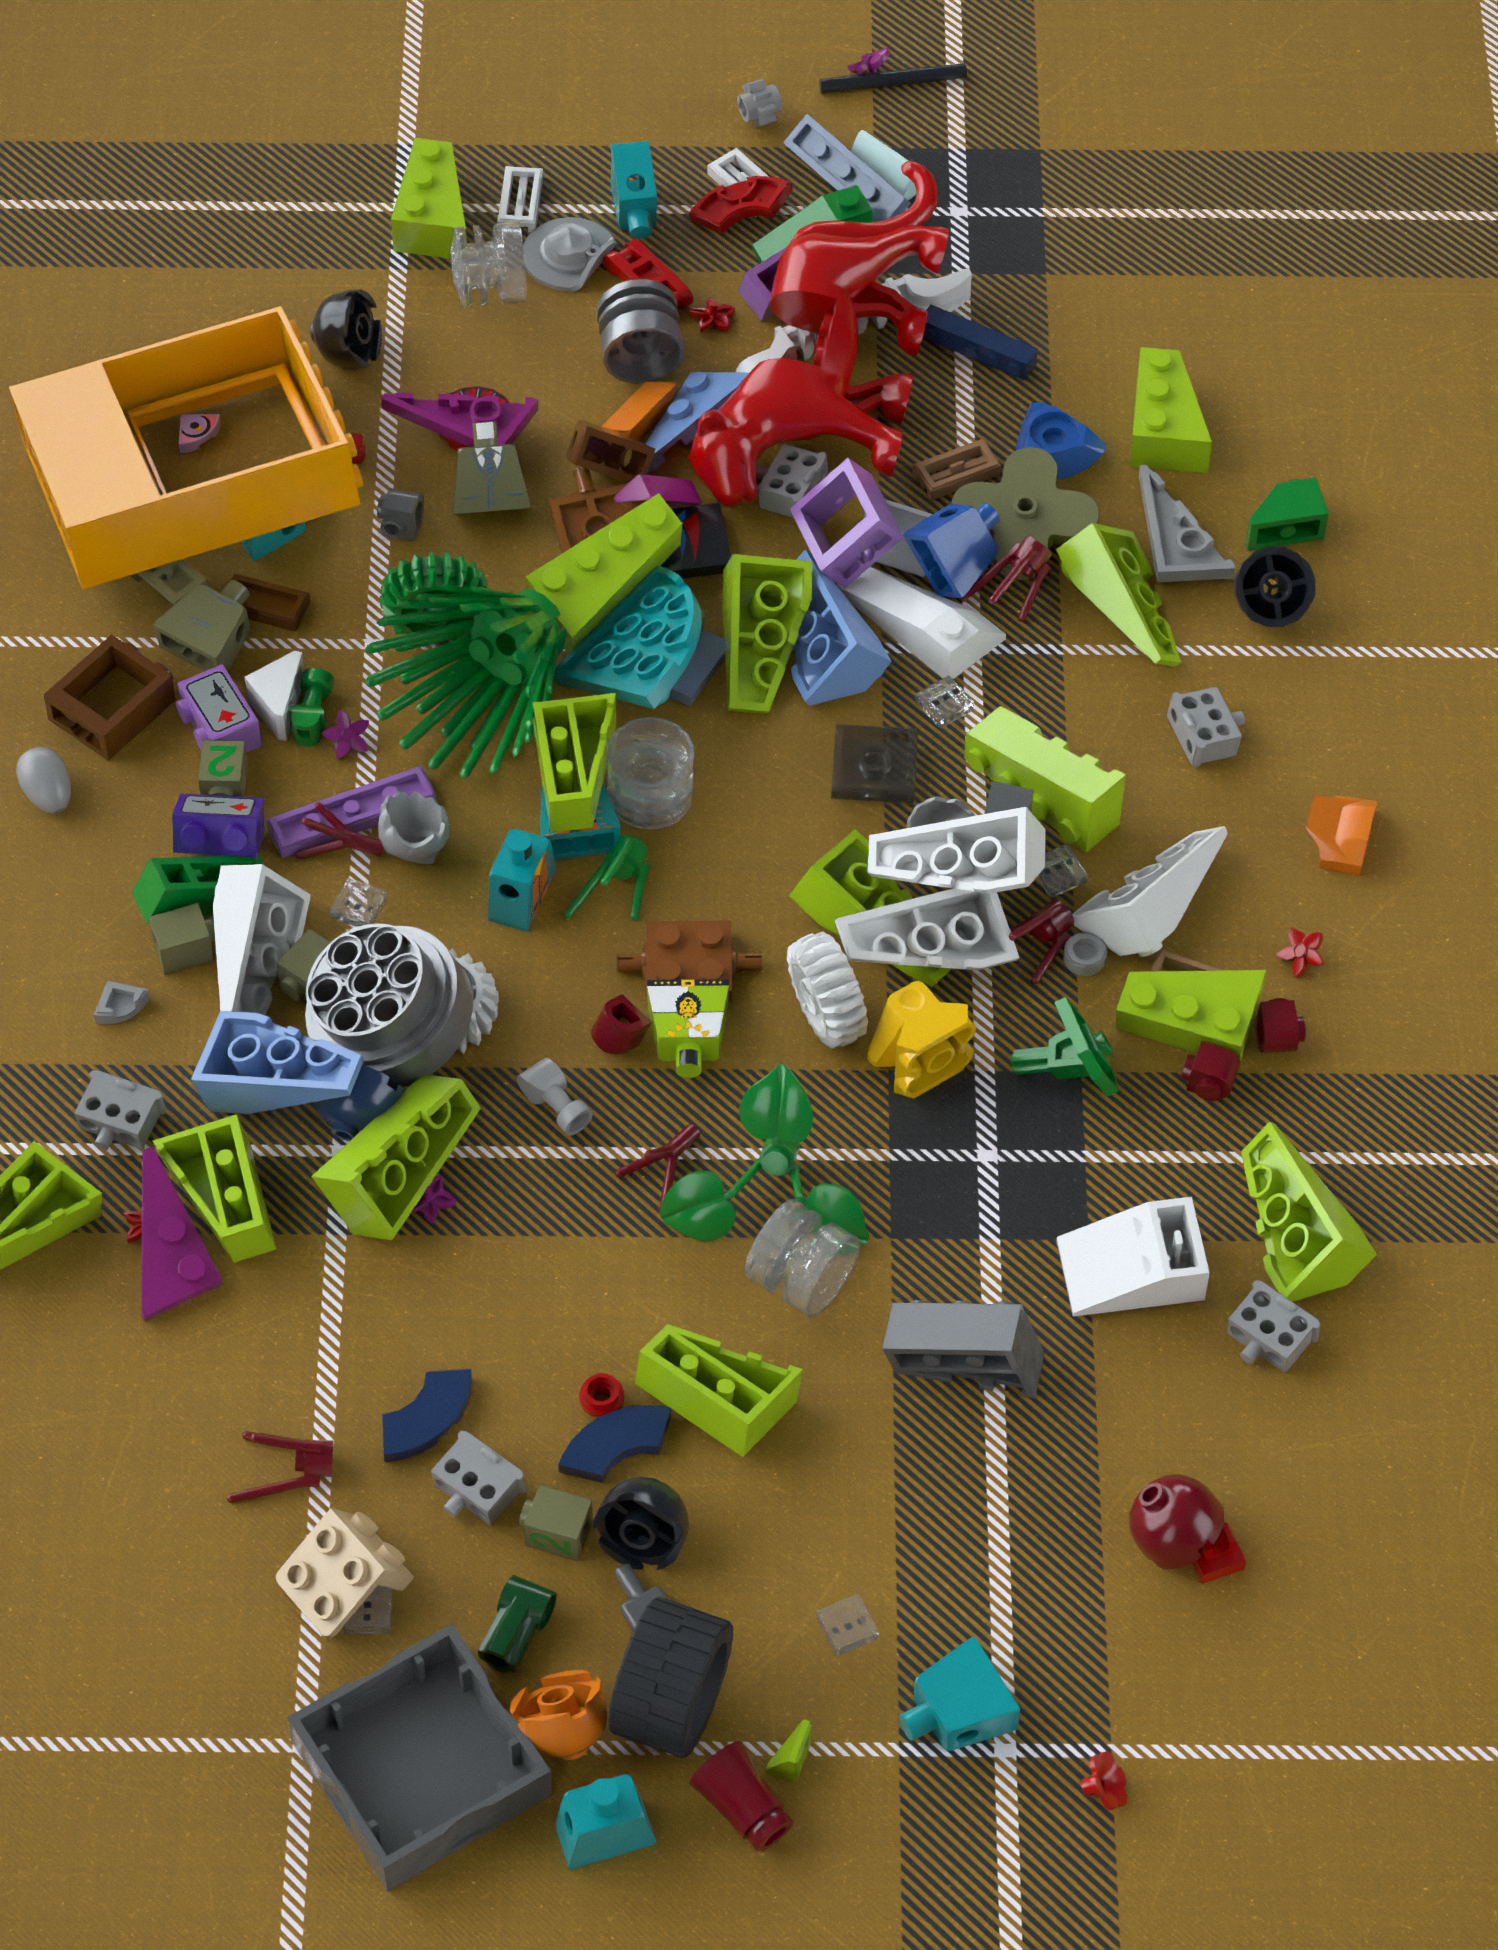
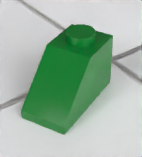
M1316 477L1302 480L1294 479L1276 484L1249 519L1245 544L1247 551L1325 538L1329 512Z

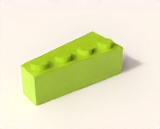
M658 493L526 576V589H533L545 595L557 606L561 615L555 620L559 631L566 628L567 637L564 648L568 653L656 566H661L681 545L682 522Z
M999 706L966 733L964 759L967 760L968 764L975 771L984 773L994 782L1034 790L1032 814L1035 818L1044 820L1056 829L1066 842L1075 844L1087 853L1120 825L1126 777L1124 773L1116 769L1108 773L1098 768L1100 762L1095 757L1086 753L1080 758L1070 752L1066 741L1057 736L1051 740L1044 738L1038 726L1002 706Z
M423 1075L403 1092L394 1105L373 1119L311 1177L353 1235L393 1240L481 1107L462 1079Z

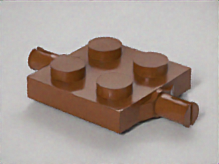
M579 467L573 471L578 491L567 497L549 500V510L561 553L569 550L634 509L632 504L616 503L614 499L616 494L627 484L611 488L594 487L590 469L583 467L581 473Z
M731 920L646 921V943L642 954H617V972L642 971L646 983L647 980L729 979V1001H732V982L736 976V970H762V952L736 953V948L731 938Z

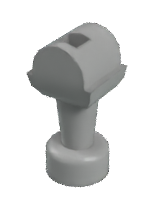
M543 1058L517 1076V1083L529 1102L533 1104L546 1102L558 1113L557 1124L566 1135L577 1134L591 1121L593 1111L583 1101H572L564 1091L567 1088L565 1076L559 1066L549 1058Z

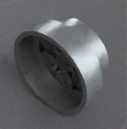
M380 923L367 924L341 934L320 953L311 968L306 986L307 1003L305 1019L309 1038L316 1041L324 1039L361 1054L364 1059L362 1065L389 1076L387 1085L393 1090L397 1089L398 1085L402 1088L410 1086L419 1077L431 1075L443 1066L464 1039L472 1017L473 992L470 980L463 967L435 936L410 926H393Z

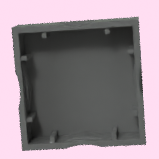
M453 1624L395 1655L387 1664L373 1674L344 1684L287 1717L292 1744L387 1892L553 1795L551 1770L529 1737L518 1728L517 1724L519 1723L516 1718L497 1700L490 1687L486 1673Z

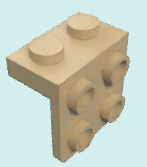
M330 1508L276 1574V1581L323 1636L334 1637L377 1585L403 1591L414 1578L403 1565L405 1557L391 1544L383 1542L376 1534L378 1531L377 1525L361 1512L351 1514Z

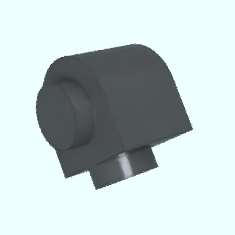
M390 488L386 495L380 496L378 501L377 517L382 519L380 529L384 536L415 541L423 518L424 496L422 493Z

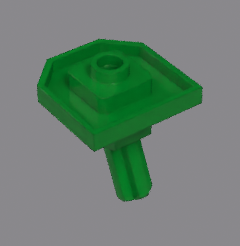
M1067 997L1055 1002L1066 1030L1050 1038L1049 1046L1017 1049L1011 1055L1012 1069L1017 1075L1052 1072L1057 1079L1090 1076L1107 1097L1119 1091L1118 1081L1108 1058L1114 1052L1103 1031L1096 1033Z

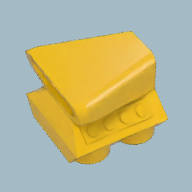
M920 981L912 982L888 997L869 1046L867 1059L873 1066L878 1068L895 1066L894 1093L914 1099L964 1070V1067L974 1055L973 1048L967 1042L976 1031L975 1024L968 1017V1004L939 1002L928 987Z

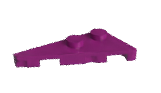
M397 392L395 394L384 393L381 397V408L463 445L474 447L472 423L496 421L498 445L513 444L537 413L538 400L526 397L525 404L499 403V396L477 398L471 395L438 394V400L414 399L413 393Z
M153 1146L142 1151L141 1317L143 1321H146L222 1285V1278Z

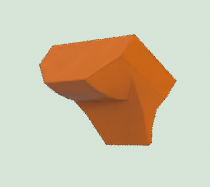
M1314 794L1306 830L1319 848L1320 868L1360 876L1378 801L1341 795L1328 797Z

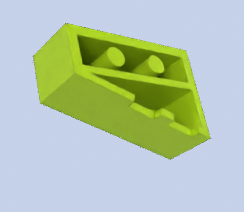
M414 138L391 217L393 251L468 261L466 226L452 142Z
M1140 347L1129 466L1140 467V465H1148L1149 468L1208 473L1212 440L1180 350Z
M616 693L534 702V736L550 832L593 828L616 728Z
M1266 970L1129 972L1116 1009V1029L1195 1053L1198 1052L1201 1041L1230 1050L1239 1058L1241 1063L1265 989Z
M35 1141L0 1175V1270L101 1216L102 1193Z

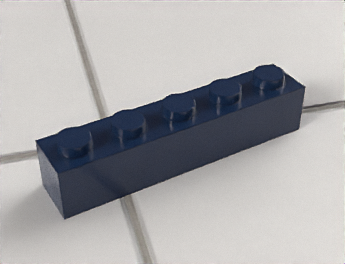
M930 304L927 308L928 315L923 334L925 340L934 342L1025 381L1035 368L1038 348Z

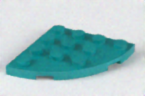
M656 566L556 666L554 679L558 685L597 695L616 693L617 700L654 709L669 698L670 690L683 674L695 652L702 626L699 602L677 573L667 568Z

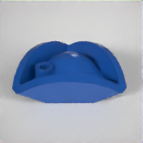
M1036 402L1032 403L1027 410L1019 432L1016 450L1035 447L1048 452L1056 461L1057 479H1063L1076 475L1090 467L1104 453L1106 443L1087 426L1057 407Z

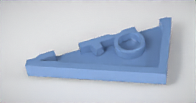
M691 372L646 442L647 445L655 448L647 474L666 462L663 453L680 440L683 445H686L693 440L697 433L700 417L708 410H718L749 373Z

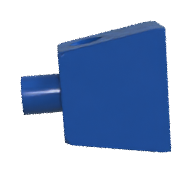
M983 503L978 509L972 505L951 504L903 534L937 595L962 598L966 595L997 555L998 547L991 537L989 530L999 522L1000 518L997 511L987 503Z

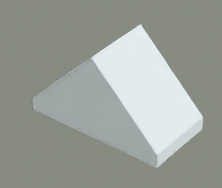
M293 651L245 676L248 703L277 739L287 741L290 731L288 710L291 706L298 704L301 693L300 683L302 673L304 672L303 654L299 651Z

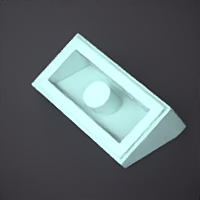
M861 130L858 132L851 152L907 200L917 194L915 184L901 171V165L909 160L866 131Z

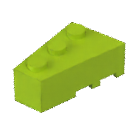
M237 1114L153 1140L165 1166L234 1263L277 1250L251 1143Z
M667 1324L639 1351L635 1385L741 1457H744L795 1405L798 1399L803 1369L789 1365L787 1370L761 1361L762 1355L749 1351L747 1356L721 1348L720 1341Z

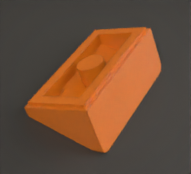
M645 381L601 427L628 435L640 441L665 414L677 395V385L671 382Z

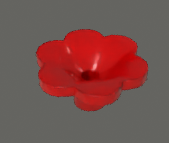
M1108 1751L1092 1756L1089 1762L1092 1775L1081 1781L1084 1794L1087 1797L1099 1796L1107 1810H1114L1127 1803V1794L1124 1789L1126 1777L1123 1769L1116 1765L1113 1755Z

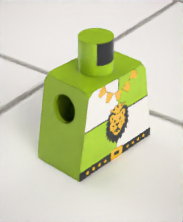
M729 979L647 980V1009L649 1019L652 1022L651 1028L658 1059L662 1061H676V1073L681 1077L693 1078L700 1075L702 1072V1061H715L720 1057L729 1010Z

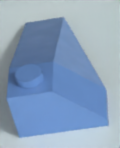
M805 549L797 560L812 561V600L798 632L795 645L792 648L795 652L796 664L791 667L792 678L805 703L815 705L867 691L874 681L884 673L892 661L876 634L835 582L820 571L812 553Z
M220 1011L191 1081L210 1112L251 1114L349 1096L364 1059L361 1054L324 1039L316 1041L306 1037L299 1029L292 1026L284 1028L274 1024L270 1017L260 1013Z

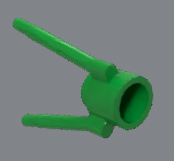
M621 836L617 840L612 852L607 853L601 866L566 909L564 917L566 919L571 918L599 882L602 886H607L614 876L622 880H628L635 876L630 919L637 921L645 878L650 870V866L644 862L648 855V848L644 842L633 836Z

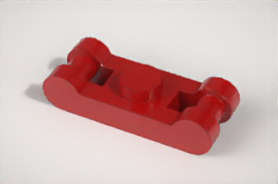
M638 239L625 244L624 250L620 252L612 251L603 257L607 271L612 276L617 275L623 282L648 279L662 283L672 290L677 300V307L680 309L686 308L694 301L690 289Z

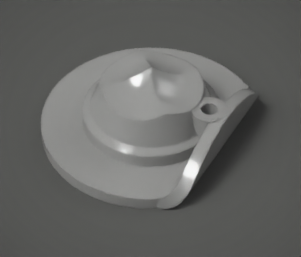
M574 217L554 219L540 225L527 237L523 246V263L529 275L543 286L559 291L575 292L586 283L603 262V257L609 254L618 243L608 230L593 221Z

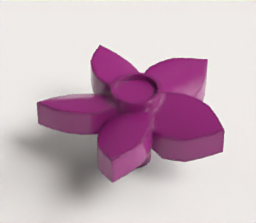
M884 48L874 53L862 55V61L847 66L849 72L856 70L859 75L868 68L870 73H878L876 68L887 60L890 55L889 49Z
M340 709L337 715L338 727H330L321 732L328 740L337 741L335 744L337 759L346 755L350 746L356 751H368L365 740L359 735L367 729L370 720H357L351 724L348 714Z
M442 1175L435 1176L412 1210V1212H417L423 1209L425 1219L432 1225L437 1219L438 1209H448L456 1205V1199L449 1192L443 1190Z

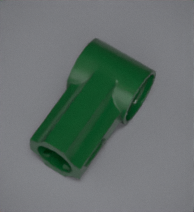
M512 1575L501 1592L497 1605V1615L478 1649V1657L484 1660L489 1667L497 1671L515 1673L536 1631H542L549 1622L556 1604L557 1593L519 1576Z

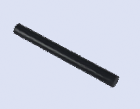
M965 63L824 78L819 79V89L821 94L961 79L967 78V68Z

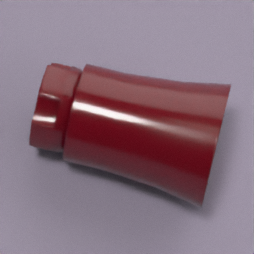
M741 1741L733 1742L716 1752L700 1766L690 1779L689 1785L723 1815L743 1840L748 1839L757 1852L760 1850L763 1852L773 1846L793 1826V1820L783 1810L784 1804L761 1776Z

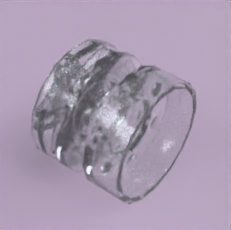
M520 222L495 223L492 230V241L484 242L479 225H473V243H466L463 226L454 227L450 258L453 285L460 298L461 307H472L471 289H478L480 305H487L489 288L492 287L497 288L502 304L527 302L526 269Z
M643 717L625 723L614 732L608 741L607 793L617 817L624 823L636 828L659 829L673 825L683 818L691 807L693 800L694 746L689 734L678 724L663 718Z
M791 1199L773 1213L756 1237L746 1260L744 1276L757 1286L763 1284V1288L770 1294L783 1290V1301L811 1319L821 1314L832 1303L848 1280L860 1252V1240L833 1222L822 1227V1217L814 1210L807 1211V1207L796 1199Z

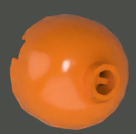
M572 1670L551 1674L541 1678L543 1687L529 1694L527 1686L519 1691L511 1701L510 1713L518 1721V1728L529 1737L540 1755L550 1758H561L563 1760L580 1758L588 1751V1748L594 1745L605 1730L608 1716L605 1691L598 1676L596 1681H593L588 1671Z

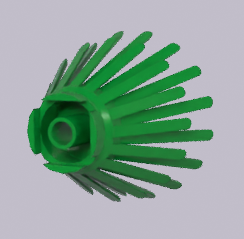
M441 585V588L445 591L470 595L420 594L416 597L418 601H406L398 605L404 609L460 608L387 616L380 618L377 624L379 626H391L467 617L473 618L372 642L366 646L365 652L373 654L395 648L396 652H405L452 638H460L371 674L366 678L365 683L368 687H373L401 675V682L409 684L456 661L378 710V718L382 721L387 720L438 688L419 702L416 710L420 714H425L441 701L443 702L399 741V746L402 749H409L478 688L442 727L441 735L448 738L429 760L428 767L430 769L440 767L502 690L470 742V749L472 751L460 770L461 778H466L472 773L523 686L490 764L489 771L490 774H493L499 769L504 755L510 747L524 710L525 713L512 749L513 757L515 758L518 755L523 740L525 743L531 740L534 733L533 703L542 702V698L543 701H550L557 657L563 651L567 637L566 628L559 631L555 619L561 614L557 606L545 595L533 589H523L519 593H512L513 591L504 592L474 586Z

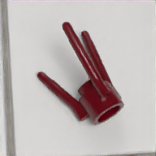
M1027 535L1021 544L1015 542L1009 552L979 577L966 595L958 598V601L960 603L965 602L1011 562L1013 569L991 595L989 603L995 604L1020 573L1027 578H1030L1035 573L1036 575L1018 616V621L1024 622L1043 579L1052 569L1047 564V561L1052 556L1051 551L1039 541Z
M1051 900L1027 920L1010 929L1009 939L1011 941L1031 931L1040 942H1053L1032 976V984L1039 983L1061 948L1065 946L1070 938L1067 931L1074 925V917L1069 908L1058 900Z
M244 1431L242 1433L244 1440L296 1450L295 1471L304 1472V1476L232 1493L227 1496V1501L234 1503L301 1487H320V1477H332L333 1440H300Z

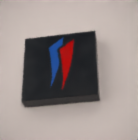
M720 503L671 508L682 522L681 545L662 563L661 567L677 573L682 579L722 574L731 558V552Z

